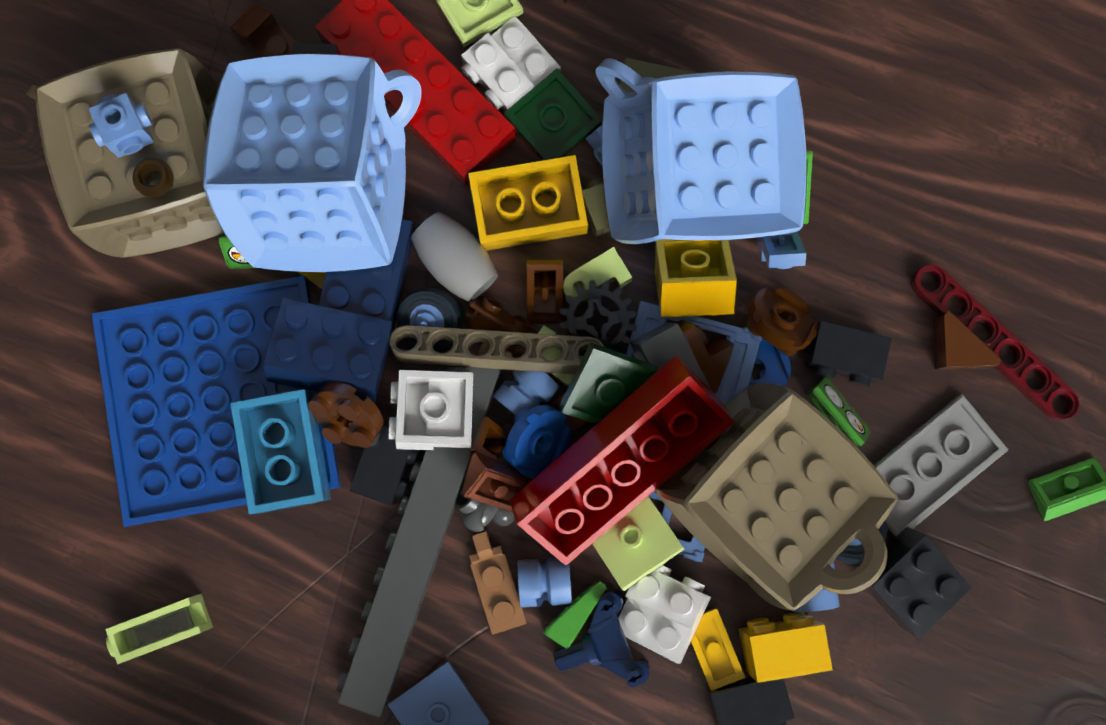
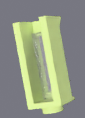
M202 593L105 629L108 635L106 638L107 649L110 655L115 657L117 665L213 628Z

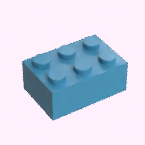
M302 389L230 403L249 514H259L331 500L319 426L308 407L309 401L313 398V392Z

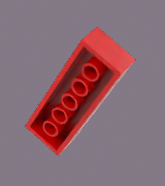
M342 0L315 26L321 41L324 44H336L341 55L373 58L384 74L393 70H404L418 80L421 86L420 104L406 127L466 187L470 184L468 173L483 171L516 140L515 127L388 0ZM392 90L384 94L385 106L393 114L399 110L403 101V95L399 90Z
M676 355L510 499L516 523L564 565H567L725 432L735 421L716 394Z

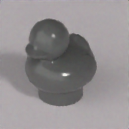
M462 492L456 500L455 505L461 511L462 522L471 531L483 532L485 530L484 527L491 520L498 526H508L514 521V513L464 497Z

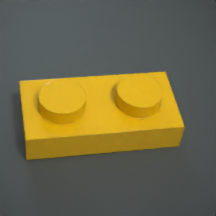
M715 607L705 611L691 643L711 691L744 679L745 674L718 608Z

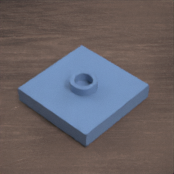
M449 660L388 703V706L401 725H488L490 723L489 718Z

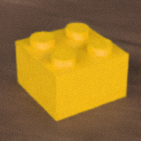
M661 239L655 241V278L661 317L734 314L737 279L729 240Z
M804 612L783 615V621L769 622V618L753 619L747 621L748 627L738 628L745 670L757 683L833 670L825 624L813 619L812 616H805Z

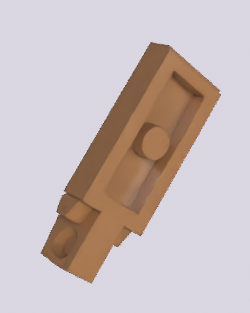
M487 530L472 535L477 553L469 556L472 563L470 566L492 635L527 624L523 608H520V599L510 566L501 545L492 548Z

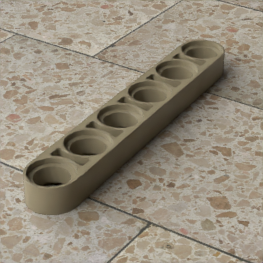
M411 325L396 328L390 336V346L394 357L405 363L565 374L576 373L582 361L578 356L582 351L588 349L591 342L604 347L601 341L592 337ZM410 337L417 341L416 346L411 350L404 351L397 348L398 342L404 338ZM440 340H448L453 343L451 350L446 353H438L433 350V347ZM477 342H483L489 346V350L483 355H473L469 351L470 347ZM512 345H521L526 349L523 356L519 358L509 357L505 352ZM549 347H556L562 351V356L556 360H547L542 356V352Z

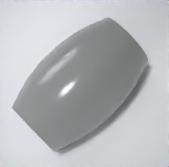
M437 212L426 219L411 236L419 258L432 276L451 293L468 302L479 297L498 277L489 254L476 237L459 222L441 212Z

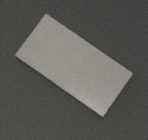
M963 394L956 396L873 464L897 495V502L885 520L888 531L894 538L906 527L915 528L1008 451V448Z

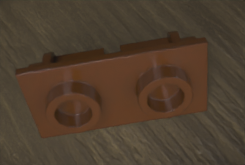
M480 295L470 302L469 306L471 307L463 318L468 322L467 326L473 330L494 331L496 329L503 332L538 334L537 331L532 329L533 325L531 322L521 316L510 315L503 310V305L488 296L482 297ZM512 345L507 348V351L511 352L513 356L517 354L523 356L526 349L521 345Z

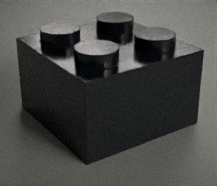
M906 527L886 546L887 562L885 569L878 580L868 587L867 590L901 628L920 639L972 587L927 535Z

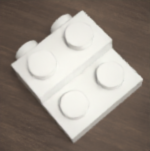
M516 16L511 18L491 36L487 33L461 55L464 65L461 67V70L473 84L479 82L486 90L484 93L485 98L497 110L502 108L504 111H507L556 68L561 71L559 64Z
M399 370V381L391 383V404H397V417H390L389 439L396 440V449L434 450V447L471 448L473 373Z
M661 565L629 587L625 596L628 599L618 619L625 637L677 664H681L711 596L703 593L705 585L686 576L680 582L670 577L672 569Z

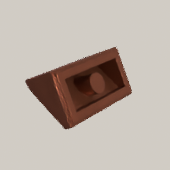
M475 452L469 464L462 494L464 497L513 513L510 499L532 480L519 473L510 464Z

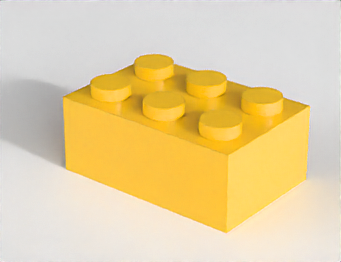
M576 155L468 173L480 244L486 251L587 234L588 222Z

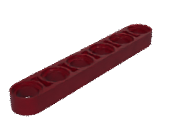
M930 264L920 268L913 274L911 279L913 291L938 315L948 311L946 304L950 297H958L964 304V311L961 315L954 316L972 333L975 322L984 321L990 328V335L986 340L981 341L998 357L999 351L1004 345L1011 346L1015 350L1016 360L1013 364L1007 365L1001 362L994 368L1046 417L1051 420L1061 421L1071 419L1078 413L1080 401L1076 393L946 271L937 265ZM930 272L937 277L938 286L936 290L927 291L922 287L920 279L923 273ZM1030 370H1036L1042 376V385L1037 390L1031 389L1026 384V374ZM1058 394L1065 396L1069 403V408L1063 415L1055 412L1052 407V400Z

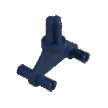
M607 591L601 596L588 633L583 634L582 641L572 644L567 649L564 647L554 652V661L560 671L590 662L592 666L600 664L601 667H605L628 681L627 684L630 687H637L647 681L650 675V665H647L649 662L643 658L634 660L616 614L623 606L624 597H621L622 593L620 591Z

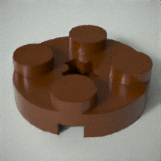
M777 287L774 292H766L767 288H762L749 303V319L746 323L748 330L756 336H761L785 355L792 356L798 350L805 349L817 335L819 326L817 318L812 322L811 317L808 315L811 311L810 306L801 297L787 289Z
M328 382L323 385L309 401L308 407L323 428L322 435L333 444H339L342 441L353 446L370 447L383 426V417L375 403L368 397L363 402L354 395L357 389L348 384Z

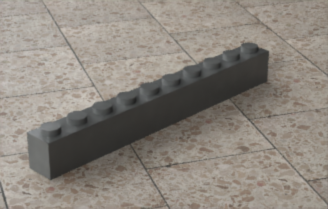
M448 366L447 372L473 373L471 446L482 417H487L503 369ZM434 447V450H426L422 462L418 460L415 462L409 480L415 484L411 495H404L397 514L403 517L398 531L392 529L385 550L390 551L386 566L380 564L374 578L373 585L378 586V590L374 600H367L361 616V620L366 622L362 635H355L348 654L354 657L350 670H343L337 684L336 691L342 692L338 701L339 704L379 718L385 712L455 510L456 500L460 495L467 475L471 448Z

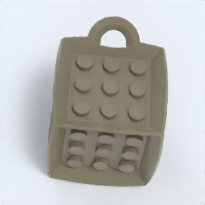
M173 48L105 61L65 74L39 86L32 84L26 95L36 101L39 129L47 166L68 227L78 239L98 252L120 258L138 256L186 246L224 233L212 211L203 187L207 133L218 87L203 64L180 48ZM127 93L135 104L142 102L153 123L148 128L154 143L143 147L136 153L118 158L105 145L100 147L95 141L89 128V124L94 123L88 109L98 105L99 100L105 96ZM148 158H158L171 167L174 174V183L167 194L158 198H149L142 195L135 188L133 172L141 161ZM153 173L149 176V185H155L160 181V173Z
M757 383L746 387L725 405L735 423L654 491L675 517L704 547L736 575L747 582L760 597L781 609L796 610L812 599L823 588L837 594H853L863 591L878 580L886 566L887 547L878 529L896 504V493L873 464L843 432L803 397L784 385ZM858 539L862 543L865 555L860 566L849 572H840L831 567L834 560L851 542Z

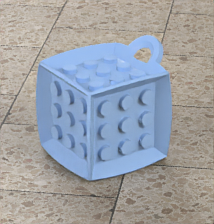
M338 54L268 56L232 62L226 66L209 121L204 158L203 187L212 211L223 232L237 251L253 267L281 271L332 272L389 265L393 261L401 227L405 197L406 139L404 127L412 119L420 104L421 86L418 80L404 70H393L384 74L373 58ZM392 90H399L403 95V101L399 110L390 118L385 106L384 94Z
M611 58L604 59L597 67V78L609 94L604 100L602 162L606 208L611 237L626 244H641L661 239H745L785 235L800 231L803 227L806 198V140L798 80L794 75L767 72H709L655 79L653 77H641L630 67ZM617 77L625 82L635 92H626L615 78Z

